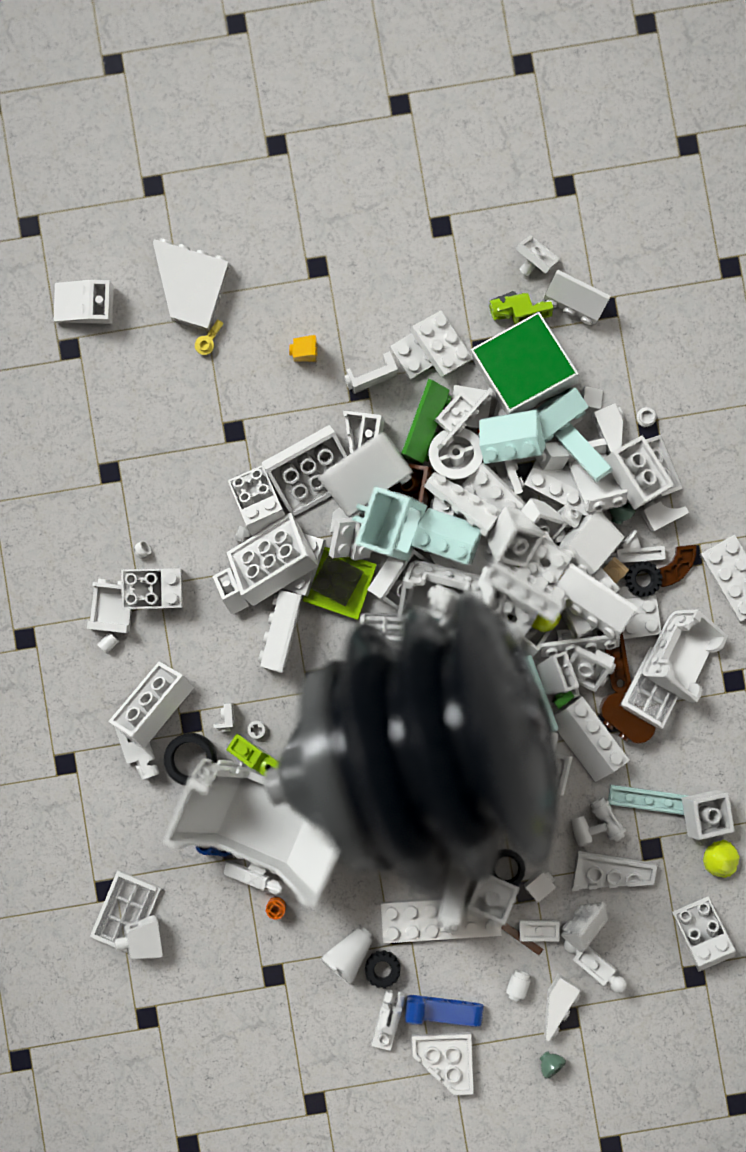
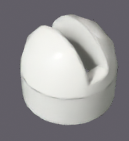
M239 525L234 540L245 542L249 539V530Z
M143 540L137 543L134 547L135 555L140 558L148 556L151 553L149 544Z

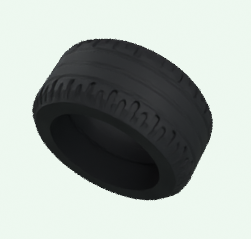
M186 733L176 737L169 743L164 753L163 761L167 774L181 785L186 786L191 777L181 773L174 762V754L182 744L188 742L198 744L205 751L207 759H210L211 763H217V754L213 744L206 737L197 733Z

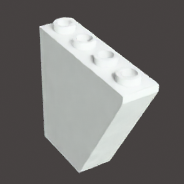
M161 238L160 241L154 239L153 245L171 319L175 322L209 332L228 276L229 262L222 256L216 255V257H211L202 250L195 252L186 245L179 244L175 246L166 239Z
M452 856L437 925L441 927L440 931L452 933L453 930L457 931L469 873L454 856Z

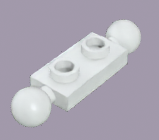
M565 940V950L568 953L576 954L573 961L599 983L605 986L610 982L612 990L616 993H621L626 989L627 983L625 979L614 976L617 969L591 947L588 946L585 951H578Z

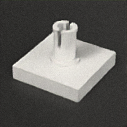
M529 235L516 247V250L527 258L520 268V271L526 276H529L536 266L546 274L560 260L532 235Z

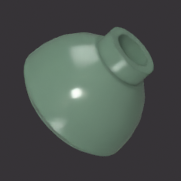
M628 502L620 507L609 508L612 516L611 521L616 524H622L623 521L632 518L636 509L634 510Z
M548 1051L539 1058L541 1061V1072L545 1079L553 1077L566 1064V1060L562 1056L550 1054Z

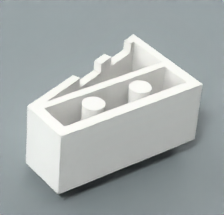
M343 411L350 454L383 432L385 418L382 415Z

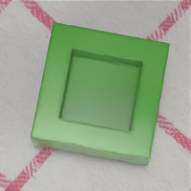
M570 690L557 693L554 696L556 699L552 702L557 708H561L575 696Z

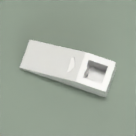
M557 974L547 991L544 1036L548 1042L551 1037L554 1038L557 1035L559 1024L562 1020L565 1021L570 1013L569 1008L572 1004L577 1003L581 995L579 987L560 974Z

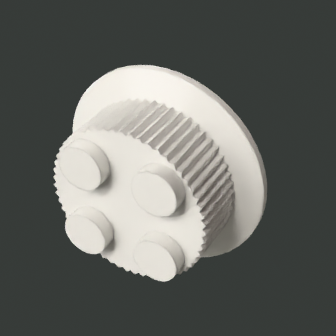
M464 428L460 434L457 431L453 434L454 440L447 448L443 446L439 450L437 446L449 434L445 430L441 431L435 436L429 447V460L434 470L449 479L466 478L476 472L483 461L479 437L474 432Z

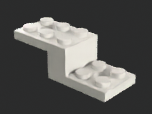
M543 537L526 567L531 571L530 575L535 578L538 576L545 578L548 581L547 585L554 588L573 554ZM548 558L551 565L545 567L541 564L540 560ZM507 594L501 613L497 615L506 624L517 644L520 645L539 613ZM513 613L517 616L518 620L511 622L507 615Z

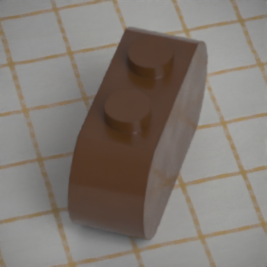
M614 692L606 695L599 706L600 716L605 720L603 722L604 725L611 730L615 728L619 731L620 734L618 736L627 743L629 740L633 743H644L652 738L656 727L620 706L625 696L624 693ZM634 702L633 705H635L636 707L642 709L640 706H638V705Z

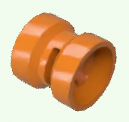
M280 897L271 898L266 906V914L273 920L280 919L286 910V903Z

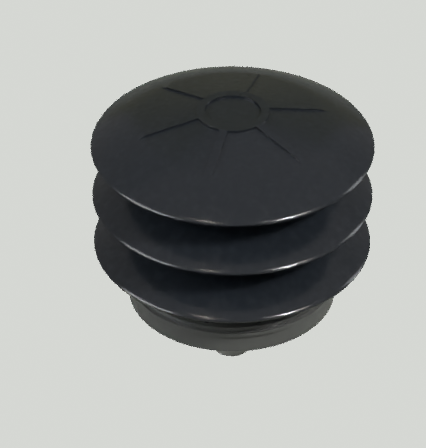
M473 592L464 593L458 602L452 636L445 631L430 613L419 607H412L405 614L401 624L397 648L375 625L367 622L356 624L347 638L343 661H329L324 667L312 670L305 676L299 695L298 722L280 755L278 767L265 772V788L271 803L274 806L288 804L294 813L326 834L340 858L349 868L357 873L371 871L385 873L393 870L396 866L411 886L425 893L435 891L441 884L445 875L449 852L453 854L471 876L480 880H487L496 869L503 834L527 862L536 867H542L549 859L558 821L559 770L552 727L544 699L538 685L535 684L527 661L514 636L491 607L479 595Z

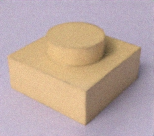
M615 557L603 568L615 584L629 570Z

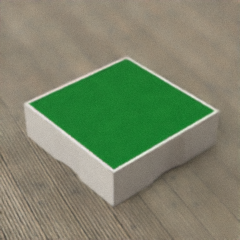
M540 312L471 349L474 363L484 379L493 388L496 398L506 415L529 411L543 400L554 397L579 383V373Z

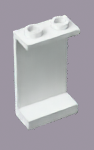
M604 438L588 442L603 459L607 457V443ZM570 454L567 463L588 513L599 512L603 509L620 507L626 504L627 490H621L611 472L596 483Z

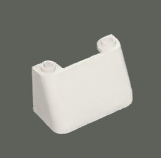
M382 432L324 472L318 479L347 517L350 518L351 516H359L363 513L356 506L357 504L365 506L370 502L374 487L387 490L399 482L404 484L411 479L410 475L414 472L389 436Z
M424 561L411 562L403 580L397 619L403 620L405 614L412 607L422 608L434 618L439 619L432 610L433 605L429 604L430 599L427 598L431 586L436 587V584H440L459 594L452 612L456 616L458 602L464 593L473 592L483 599L481 587L477 585L481 575Z
M699 609L674 611L668 617L643 668V675L648 680L682 699L697 703L701 697L702 688L695 682L709 653L722 650L728 635Z

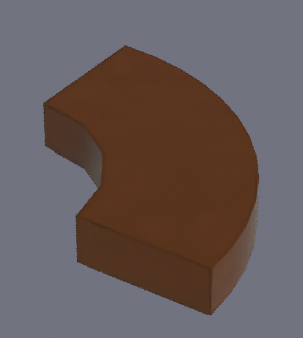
M696 545L676 547L672 561L666 566L658 568L660 569V575H662L660 588L673 585L684 578L694 564L697 550Z

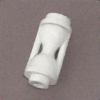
M604 797L594 801L590 805L592 807L591 811L601 820L602 824L605 823L609 840L614 839L618 841L625 836L626 828L617 821L612 813L609 801L605 800Z

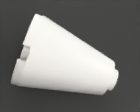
M364 927L362 930L357 928L322 955L320 960L350 985L373 942L370 938L372 934Z

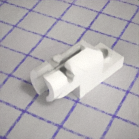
M115 728L127 764L136 762L134 766L139 772L141 779L144 780L160 774L157 765H148L151 760L155 759L150 742L143 749L134 742H129L128 738Z
M387 989L385 992L371 1044L373 1047L391 1051L405 999V994L398 991L396 1002H391L393 994L391 989Z

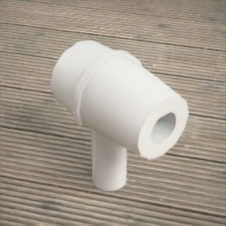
M584 816L571 820L573 836L578 846L590 844L592 842L591 835L607 831L605 823L589 827Z

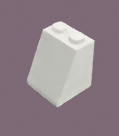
M504 506L486 540L494 558L498 562L526 567L545 533L519 509Z
M601 511L592 512L581 519L576 528L571 527L559 547L573 554L568 565L572 563L588 575H592L621 543L624 536Z

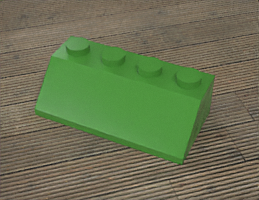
M431 379L427 381L401 453L404 459L423 465L424 461H429V447L432 440L438 434L435 430L439 424L434 420L443 411L444 406H448L452 397L449 395V389Z

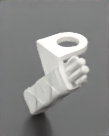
M634 529L622 542L621 546L623 549L616 550V553L610 555L604 563L607 564L613 557L617 558L621 563L664 560L666 558L665 547L641 548L636 535L637 530Z
M233 861L226 863L224 875L259 890L265 891L268 889L270 893L272 892L275 895L282 893L283 887L280 886V883L274 880L269 881L270 877L265 875V872L269 871V869L255 866L252 863L249 868Z

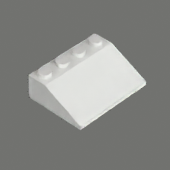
M328 425L261 463L289 513L291 512L296 516L331 496L318 478L346 458L347 454L334 430Z
M291 512L227 552L240 594L253 606L318 567L314 552Z

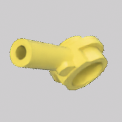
M217 319L208 334L200 336L195 341V349L199 354L208 355L213 351V339L224 324Z

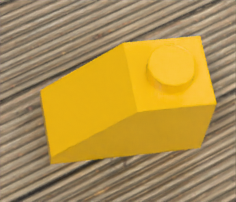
M316 335L293 338V344L289 345V356H293V361L317 362Z

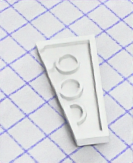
M436 472L431 475L424 486L442 502L450 503L451 509L457 514L461 512L466 516V521L472 526H478L481 529L480 533L484 536L487 535L502 512L494 505L487 503L477 495L470 493L460 485L451 482Z
M578 851L572 891H579V889L593 890L601 887L617 888V886L627 885L628 887L654 885L657 864Z

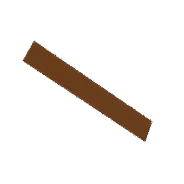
M508 923L502 925L501 929L537 955L541 954L543 949L533 941H520L519 931Z

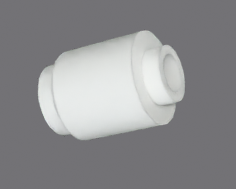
M515 970L514 974L511 975L506 990L510 999L518 1002L520 999H525L531 981L529 980L530 974L521 970Z

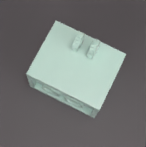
M374 487L368 507L360 504L356 506L358 510L366 513L364 519L359 516H353L352 518L353 521L362 523L355 544L408 562L414 547L411 546L417 526L426 512L427 505L412 498Z

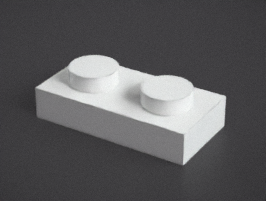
M519 920V940L559 942V920Z

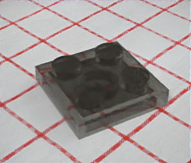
M328 554L311 589L346 607L364 571L339 558H332Z

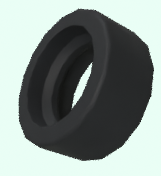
M501 849L498 860L502 857H511L518 865L516 876L510 880L503 881L517 886L525 876V863L517 852L511 849ZM494 870L492 876H494V877H496V878H498V879H501V878H499V877L497 876V874H496V872H495V870Z

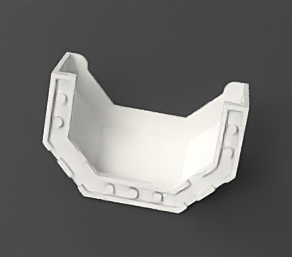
M202 759L188 780L163 843L168 844L170 848L175 850L185 846L215 847L221 851H228L237 858H244L251 861L255 866L265 867L270 872L278 874L297 894V898L302 905L315 908L338 855L328 836L294 813L288 804L274 806L266 792L265 777L242 761L237 765L230 760H218L217 763H211L210 759Z

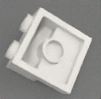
M352 518L336 519L329 556L332 558L350 557L353 560L370 558V554L374 550L355 544L362 523L353 521Z
M577 646L569 658L578 684L594 692L600 686L603 687L608 678L607 674L611 675L616 666L613 663L614 657L598 649L595 653H592Z
M492 875L487 880L479 879L467 907L470 910L469 915L479 919L481 916L489 918L488 923L497 927L500 924L505 925L519 887Z

